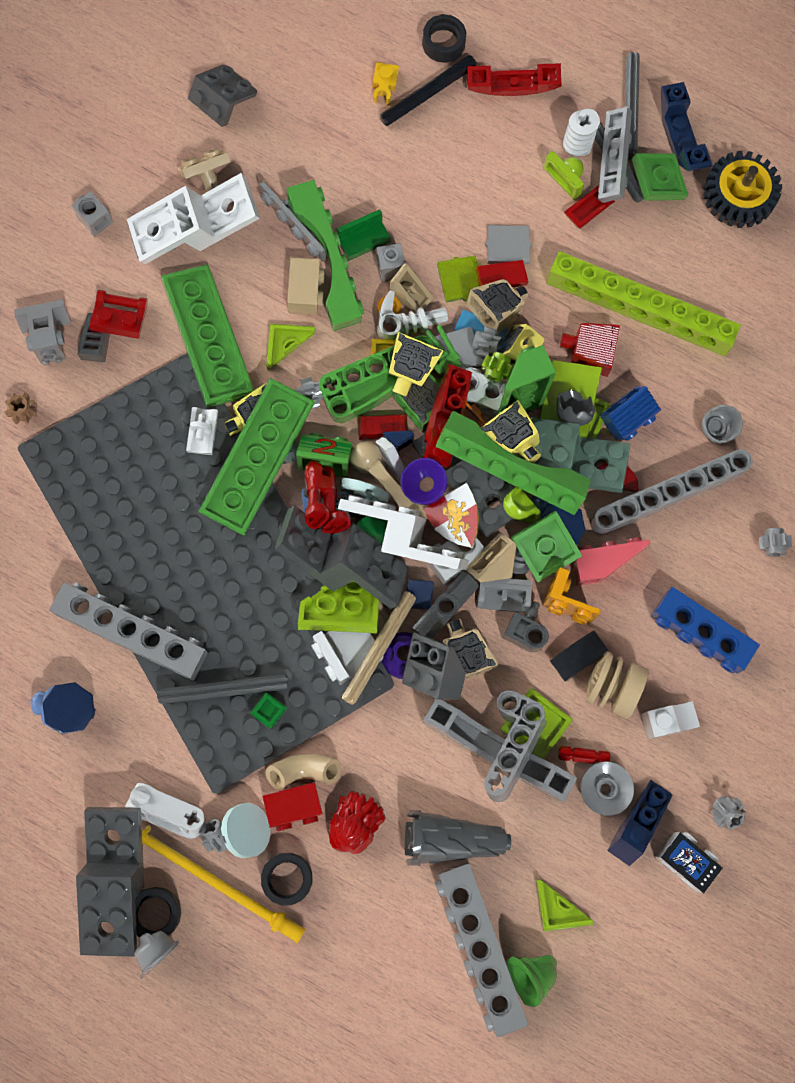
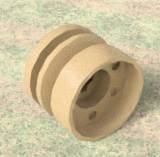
M607 651L599 663L596 664L590 676L585 702L593 704L599 694L597 707L603 708L610 699L612 700L611 713L627 720L639 702L648 679L649 669L632 662L626 671H622L623 658L619 656L613 666H611L613 653Z

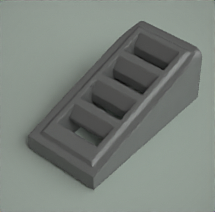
M88 313L79 343L78 356L81 360L105 363L110 334L91 332L89 324L92 313ZM90 337L101 338V339H100V341H93V340H90ZM89 345H90V346H99L98 349H89V348H88Z

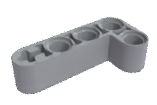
M511 690L504 691L498 696L497 706L502 718L513 723V726L484 781L485 790L489 798L494 802H503L508 799L546 725V715L543 706ZM507 702H515L517 704L512 710L503 708ZM534 712L541 715L536 721H529L527 719L528 715ZM524 735L529 738L525 744L515 743L516 738ZM507 759H515L517 761L516 765L512 768H505L503 763ZM501 782L503 789L497 788L494 791L492 786H498Z

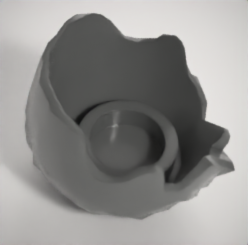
M571 390L562 392L556 397L557 414L562 422L578 423L580 426L590 423L593 419L596 408L590 396L586 400L579 392Z

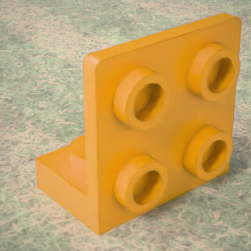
M560 567L552 577L543 606L547 607V611L552 614L571 616L572 620L576 623L586 625L587 622L592 623L600 615L601 610L564 596V594H567L571 584V580L567 579L570 571Z

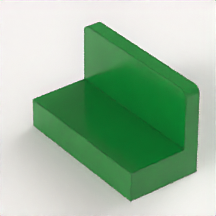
M381 210L372 212L337 228V234L341 243L340 248L347 261L391 242V237L382 222L383 214Z

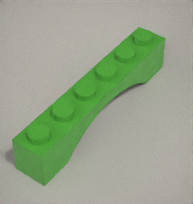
M315 180L286 188L287 199L292 213L316 236L329 259L332 283L325 309L333 331L361 323L364 308L361 300L356 301L354 292L357 291L353 277L348 278L346 269L349 268L348 262L344 254L340 255L338 249L341 246L337 232H332L330 224L333 223L329 209H324L322 202L325 201L322 188L316 186Z
M452 411L440 434L436 447L573 515L576 514L586 499L591 479L569 468L545 467L521 459L495 443L475 421Z

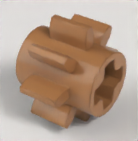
M13 393V397L9 401H5L9 407L5 414L8 417H12L15 424H18L19 421H25L29 424L32 416H37L33 410L37 403L34 400H30L27 393H24L23 396Z

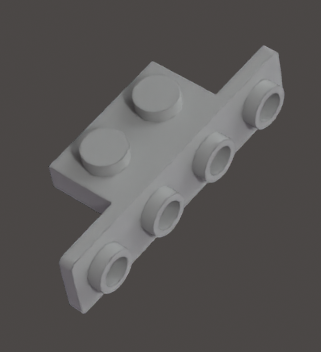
M263 181L260 184V197L268 207L271 205L276 210L275 214L282 223L287 222L295 238L299 241L302 239L307 244L308 252L314 258L318 257L323 262L326 259V252L323 246L316 240V236L295 217L291 211L288 199L282 202Z

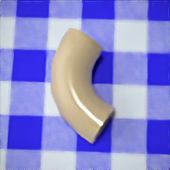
M300 754L287 757L270 765L266 769V776L270 785L276 790H282L293 783L301 781H319L330 785L338 779L341 772V764L338 759L324 755Z

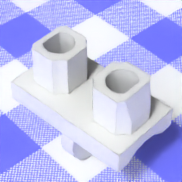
M192 407L186 448L187 453L213 455L218 419L217 409L206 410Z

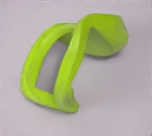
M515 486V489L510 491L504 499V510L515 521H524L532 524L539 520L541 516L540 510L521 488Z

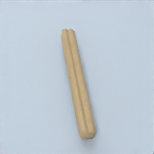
M406 591L402 594L398 606L393 609L342 696L345 702L353 705L362 693L416 600V597L410 592Z

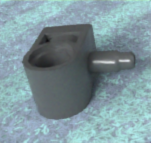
M534 601L525 616L515 612L502 638L529 652L541 650L548 642L549 633L545 626L534 621L538 614L540 603ZM536 632L539 634L540 643L534 644L530 642L528 633Z

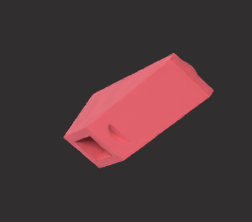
M638 537L628 539L624 544L617 545L616 541L601 544L602 547L592 548L591 545L578 547L582 557L572 562L576 586L604 581L645 550L650 544V540L642 541Z

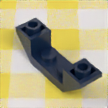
M680 82L661 87L662 123L672 153L676 155L679 166L688 172L711 167L712 162L706 144L697 145L686 113L691 100L685 83Z

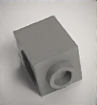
M91 191L77 198L75 203L71 205L76 217L94 237L113 223L109 211ZM92 210L95 211V212L92 213V214H87L89 211H92Z
M401 243L377 247L376 261L381 282L392 280L405 263Z

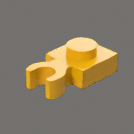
M376 62L372 88H376L373 93L374 103H377L379 96H385L386 105L390 104L391 91L396 90L399 73L398 65Z

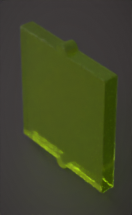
M476 255L464 258L454 257L453 260L437 262L446 303L458 300L467 301L470 290L479 287L476 274L478 266Z

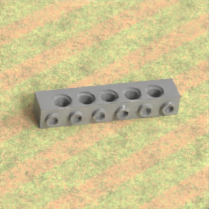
M73 582L72 586L63 583L49 609L51 613L192 681L195 680L208 654L203 648L204 644L191 637L189 641L180 638L181 633L168 626L165 630L156 626L157 621L143 615L142 619L133 615L134 610L122 604L117 608L109 604L111 601L109 598L99 593L94 597L86 593L88 589L78 583ZM83 602H89V609L85 613H79V605ZM106 613H112V621L108 624H102V616ZM129 624H136L135 633L126 636L124 634L125 627ZM159 635V643L154 647H149L147 644L149 637ZM175 646H182L184 649L183 654L179 658L171 657V650Z
M465 863L437 874L439 880L435 881L439 896H445L448 907H445L444 910L449 923H455L458 933L454 934V938L459 951L465 950L468 960L463 961L469 978L472 976L475 978L477 987L473 988L478 1004L484 1003L487 1014L483 1015L488 1032L494 1031L498 1038L528 1026L470 864ZM458 888H463L467 892V899L462 904H457L453 900V892ZM466 915H474L477 920L476 927L472 930H465L462 925L463 918ZM478 941H482L486 945V952L481 957H476L472 953V947ZM489 968L494 969L496 979L490 984L484 983L482 980L483 972ZM497 996H503L506 999V1005L500 1011L492 1008V1001Z

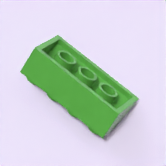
M543 345L536 348L535 346H529L520 352L505 387L497 415L517 400L521 403L526 413L542 408L556 374Z

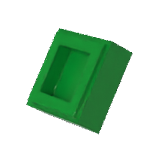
M266 692L250 714L272 730L287 708Z

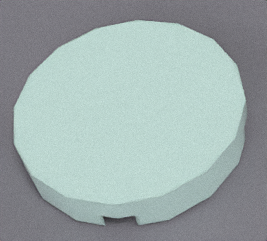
M343 478L340 485L342 491L351 493L352 496L357 495L371 500L373 503L374 501L387 503L390 496L387 491L355 479Z
M242 803L230 808L226 812L221 826L222 836H225L227 842L224 844L236 857L244 859L258 856L269 843L271 831L267 816L255 804Z

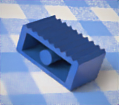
M638 386L611 405V407L600 414V417L615 440L628 441L638 434L637 429L642 425L647 426L656 420L655 415L661 411V408L646 386Z

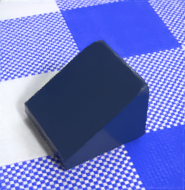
M412 431L384 432L383 438H386L393 444L396 451L399 452L412 444L414 433Z
M408 580L407 592L416 597L411 609L428 610L431 607L434 582Z

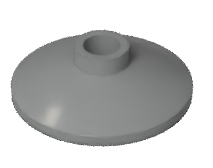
M600 762L594 764L585 772L581 780L582 798L585 804L597 814L605 816L619 814L632 801L634 786L631 776L622 766L616 763ZM603 784L609 786L610 791L608 794L602 793L601 786Z

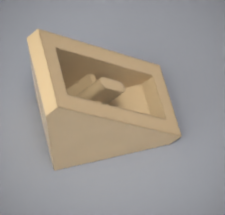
M406 263L403 264L390 281V290L395 292L394 297L398 298L401 305L415 314L417 308L425 310L434 298Z
M500 532L468 565L466 571L480 583L512 578L516 544Z

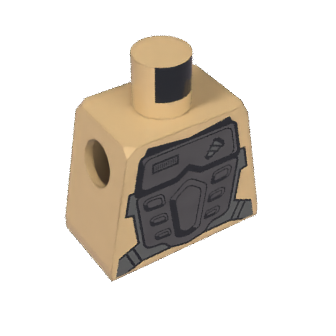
M502 279L471 289L466 306L484 327L496 329L498 331L497 335H499L519 319L525 306L524 300L528 298V292L524 286L513 289L506 280Z
M461 619L446 624L451 638L443 640L442 643L454 648L466 673L465 679L493 670L498 666L496 659L478 629L466 632Z

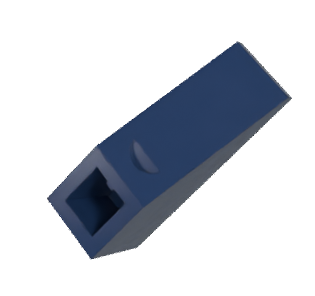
M650 780L619 827L607 851L628 866L633 864L644 854L673 795Z

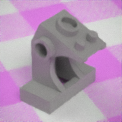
M64 299L14 309L15 318L22 334L29 333V336L26 337L28 350L35 353L41 364L49 365V362L53 361L60 363L62 359H66L61 345L65 344L64 336L61 329L57 330V326L71 324Z

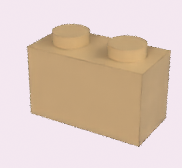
M290 258L287 299L289 313L318 315V306H323V291H319L320 283L324 284L325 269L320 268V259Z

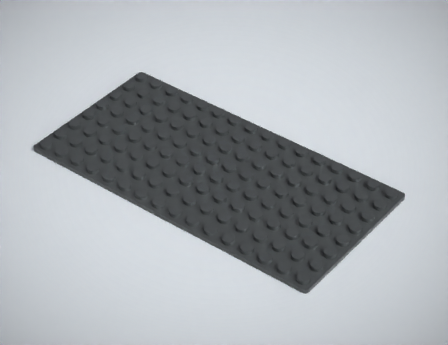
M186 353L23 442L18 446V451L99 594L111 600L109 604L117 608L122 604L134 610L133 615L140 619L145 615L157 621L156 626L165 630L167 626L181 633L180 638L189 641L191 637L204 644L203 648L208 654L194 681L133 653L156 694L159 689L287 675L288 689L267 692L287 708L272 730L250 714L266 692L162 704L211 791L219 794L391 690L394 682L380 661L356 703L351 705L345 702L342 696L351 680L341 686L337 679L332 682L325 670L328 664L323 657L319 659L311 647L314 644L313 636L320 631L298 630L300 602L308 596L311 598L321 591V587L324 584L275 549L288 508L273 483L245 536L198 512L241 431L234 435H229L224 422L233 417L225 404L206 407L191 362ZM192 407L218 410L213 455L187 453L186 451ZM136 624L127 625L124 629V634L126 636L134 634ZM150 636L147 641L148 646H156L160 641V636ZM175 646L171 650V657L179 658L183 654V647Z

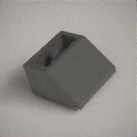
M413 633L402 684L436 699L460 700L466 673L454 648L424 635Z

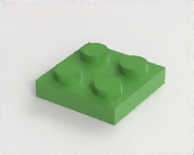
M636 153L632 158L644 201L684 200L688 196L675 154Z
M556 511L511 537L537 582L555 573L560 567L563 568L582 557Z

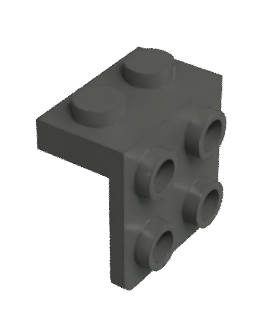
M221 65L195 75L188 100L223 127L228 125L234 105L255 97L257 90L249 81L239 76L233 68Z

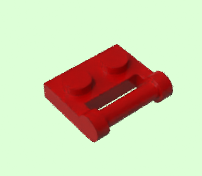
M98 290L89 324L90 331L139 339L147 310L148 298L140 297L139 299L106 294V291ZM107 303L135 308L137 312L104 307V305Z

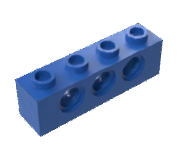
M674 587L666 591L651 614V617L655 619V623L666 630L671 629L677 633L676 636L679 640L686 644L692 643L699 648V653L709 659L713 657L721 663L720 666L730 673L735 672L738 674L744 671L760 646L759 643ZM677 612H681L686 616V624L680 623L677 620ZM699 626L707 629L708 638L700 636L698 632ZM721 641H725L729 644V653H726L721 649Z

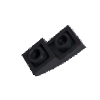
M593 630L556 655L550 662L564 682H567L587 666L594 664L604 656L605 652H610V650L596 631Z

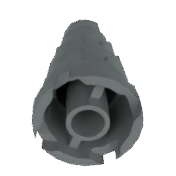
M410 810L407 817H413V822H406L405 855L412 856V858L406 860L408 866H421V864L477 857H499V854L504 855L506 850L511 848V835L506 834L505 829H502V827L476 824L467 820L453 819L439 814L422 813L420 810Z

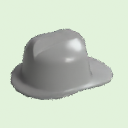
M158 931L153 935L148 933L142 935L139 939L140 946L134 953L142 970L140 979L152 971L179 944V941H174L162 931Z

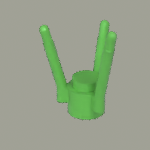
M437 325V329L448 348L447 351H445L430 330H427L426 334L436 348L443 350L438 360L439 364L436 363L434 369L440 375L443 372L445 373L449 364L460 367L463 363L459 360L460 355L455 351L442 326Z

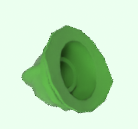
M552 955L530 958H516L512 956L507 960V965L518 995L524 1005L531 1007L540 1005L542 999L547 997L548 992L555 984L557 978L556 959Z

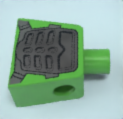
M430 373L422 387L411 384L406 397L393 392V399L422 433L427 429L443 376L436 381Z

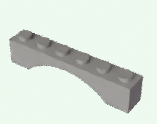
M435 699L422 722L424 725L492 764L505 741L504 738L441 699ZM531 754L519 779L561 803L565 802L577 777ZM507 759L503 766L505 768H512L516 765L517 761L515 759Z

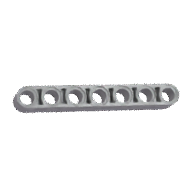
M735 450L597 510L591 519V529L599 535L611 533L739 478L751 467L752 456L746 450ZM733 460L740 461L742 468L735 466ZM711 469H716L720 473V478L713 476ZM689 479H695L698 482V487H693L689 483ZM666 488H672L676 492V497L668 495ZM644 498L652 499L654 506L646 505ZM621 507L629 508L632 516L624 515ZM598 517H606L609 520V525L603 526L600 524Z

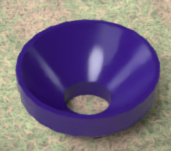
M420 458L412 461L404 469L401 476V488L404 495L410 501L420 505H430L440 500L446 492L448 485L444 468L437 461L429 458ZM426 477L432 478L434 481V487L428 492L420 489V482Z
M396 633L383 655L382 664L387 672L395 678L403 679L407 662L398 658L397 650L401 646L410 648L412 633Z

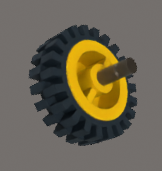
M737 151L735 156L731 152L727 154L726 158L724 156L721 157L713 165L704 184L703 190L705 192L703 197L708 199L706 202L707 208L713 207L710 213L713 216L717 213L720 214L718 219L720 222L727 218L729 219L728 226L732 227L734 222H737V228H743L745 223L747 228H749L755 222L758 225L762 223L763 219L766 220L781 197L782 184H779L781 177L780 175L774 176L777 172L775 166L771 169L768 168L771 163L768 159L764 163L760 162L762 158L760 154L753 159V152L750 151L746 153L745 157L743 156V151Z

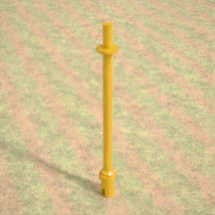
M149 825L142 830L143 844L269 922V926L272 927L271 931L274 933L278 931L298 944L306 928L287 918L285 912H272L149 834L151 831Z

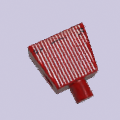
M581 323L576 336L562 333L559 347L573 350L571 363L602 367L601 375L608 377L613 365L620 325Z

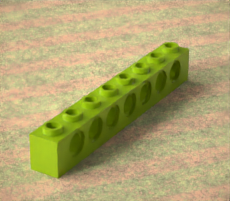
M561 251L556 256L546 282L550 286L722 356H726L733 347L741 327L739 323Z

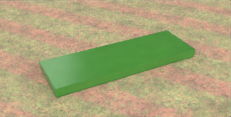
M206 264L161 275V281L206 407L209 408L243 399L253 392L254 388L209 265Z
M270 378L198 512L245 536L315 401Z

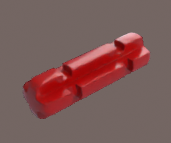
M562 745L558 750V759L564 761L572 759V762L587 764L610 762V752L601 750L596 752L594 749L579 747L571 749V746Z

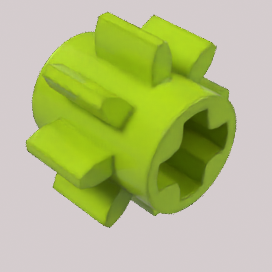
M494 352L492 357L486 355L481 365L482 369L485 370L484 376L496 383H501L503 378L509 380L513 370V366L510 365L511 359L499 352Z

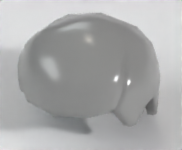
M719 405L705 413L701 421L704 436L711 442L719 444L729 442L739 436L743 426L740 412L735 407L728 405Z

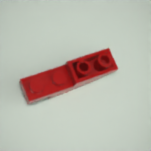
M451 364L447 366L438 389L424 442L427 443L424 458L437 461L444 470L450 468L452 454L436 447V444L452 411L464 416L472 377L471 371Z

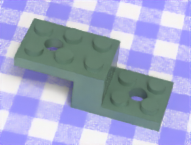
M529 417L539 433L540 440L535 448L541 456L534 464L552 468H569L591 479L589 489L623 493L630 443L580 437V424ZM599 460H604L608 463V467L599 470L594 464Z

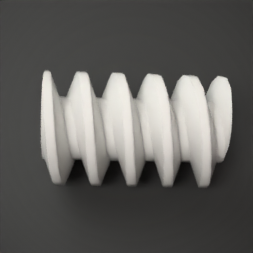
M593 109L579 110L570 116L563 140V147L570 155L585 156L590 153L600 124V118Z

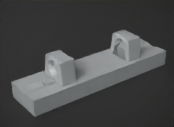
M628 106L606 112L598 199L602 203L624 199L625 188L628 184V178L626 177L628 148L632 140L630 133L632 110Z

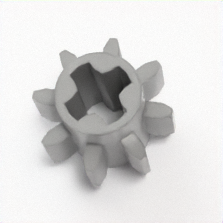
M485 326L483 332H476L472 348L477 350L476 355L485 358L486 355L490 356L494 352H499L502 337L497 336L498 331L496 329Z
M312 377L300 380L302 386L297 387L296 391L315 401L312 409L321 407L319 400H323V396L320 391L319 381L313 383Z
M783 528L766 529L765 535L759 538V549L765 550L766 556L769 557L786 555V550L792 547L791 535H786Z
M730 796L718 798L712 806L713 821L719 828H722L724 825L727 829L739 827L744 822V814H746L743 810V803L737 797L733 800Z
M217 818L206 822L202 827V834L199 836L203 841L202 845L208 852L213 849L217 853L227 850L224 844L227 843L225 836H222L221 833L222 822L220 823Z

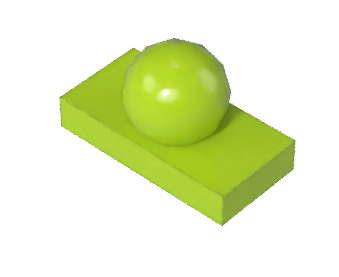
M551 151L546 156L544 169L572 199L576 200L581 196L584 183L580 179L584 172L582 161L577 157H569L563 162L554 151Z

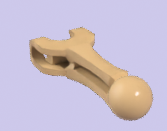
M361 442L355 445L350 455V462L353 468L360 473L370 474L390 494L398 507L420 511L419 517L426 518L425 524L429 523L430 521L423 510L429 505L416 504L404 495L402 488L384 467L382 454L378 446L371 442Z

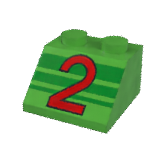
M318 433L303 434L296 453L298 470L305 471L307 464L310 461H315L322 465V470L329 466L334 469L335 476L348 478L353 442H348V439L343 437L329 439L324 438L323 435Z

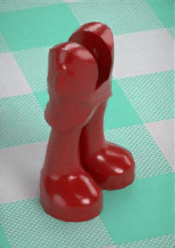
M310 461L305 467L307 496L309 497L308 507L305 511L306 524L312 529L322 526V532L328 534L343 532L350 527L351 519L347 512L336 510L338 493L334 469L326 466L322 470L320 463Z

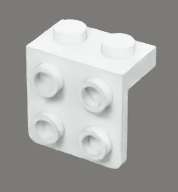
M320 631L313 636L314 644L311 647L319 659L322 657L328 664L325 670L332 682L337 679L341 686L354 677L375 640L370 633L328 631L323 634Z

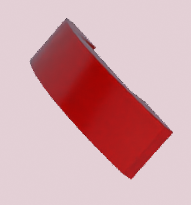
M561 63L538 64L537 70L491 71V66H468V90L481 94L524 96L551 91L562 86Z

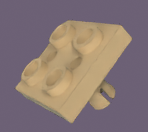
M217 148L204 152L205 157L198 159L193 156L182 160V165L178 167L181 177L187 179L200 175L207 192L212 190V186L213 188L219 186L214 169L231 162L228 152L220 151Z

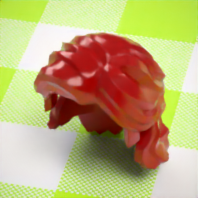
M350 791L347 796H340L337 811L333 814L332 819L329 820V843L332 848L339 852H350L353 855L366 850L373 841V833L378 830L379 826L386 819L383 813L384 809L380 806V803L374 802L373 797L366 801L365 794L359 795L355 791Z

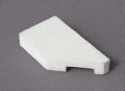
M382 437L375 442L385 462L401 483V476L405 467L394 445Z

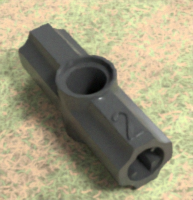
M463 571L447 590L436 599L435 603L412 627V630L415 633L433 639L480 585L473 577ZM448 602L452 605L453 610L449 613H444L439 609V604Z

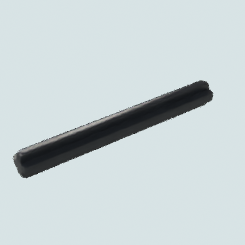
M468 55L382 112L380 114L381 122L385 126H389L467 74L468 66H476V60L472 55Z

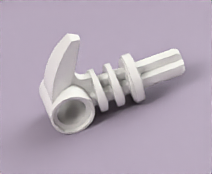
M390 290L380 309L377 334L381 339L394 340L398 332L408 335L409 330L412 333H416L419 328L423 333L428 330V326L447 322L448 313L445 308L424 312L423 308H417L416 314L412 311H409L408 316L404 313L395 314L392 310L395 292ZM391 323L395 327V331L387 332L383 328V324Z

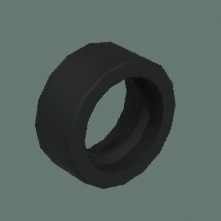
M446 14L437 15L428 20L423 29L422 46L426 55L430 59L442 63L452 62L459 58L465 50L467 32L464 24L458 18ZM440 30L450 31L457 36L458 42L450 47H440L431 41V35Z
M280 853L272 857L264 865L261 873V887L264 894L273 903L281 906L294 905L302 901L309 893L313 883L312 870L308 862L294 853ZM290 862L300 868L303 874V883L296 893L284 896L274 890L271 884V875L278 865Z
M160 887L143 889L135 899L137 937L140 938L146 933L153 935L158 931H162L169 936L175 931L180 923L182 913L180 902L175 894L166 888ZM152 897H158L166 901L171 913L166 926L155 931L143 927L138 917L139 908L142 903Z

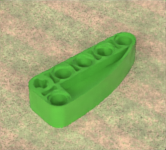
M420 335L414 337V339L433 346L432 340L427 336ZM394 346L326 373L319 380L320 391L333 421L336 423L350 421L379 406L393 396V388L398 378L389 374ZM378 364L381 365L383 369L382 371L375 373L370 370V367L372 365ZM350 374H357L360 376V379L357 382H350L347 380V377ZM331 384L335 387V390L330 391L327 385ZM338 405H344L347 410L343 414H337L334 412V408Z

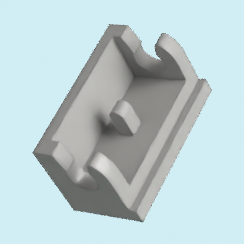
M509 578L479 582L477 608L527 613L531 604L533 581Z

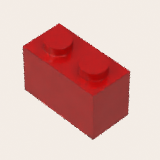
M315 782L262 796L269 828L276 827L277 832L293 828L292 823L301 820L303 825L318 822V816L323 815Z

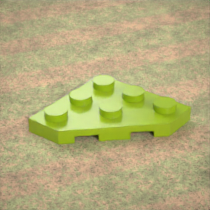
M354 581L335 591L323 585L321 591L311 598L308 596L300 602L298 630L377 633L380 601Z

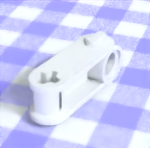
M136 784L125 807L141 808V820L150 822L188 839L196 838L202 833L204 813L201 809L160 792L147 784ZM191 820H195L196 822H194L191 826L187 824L190 823Z

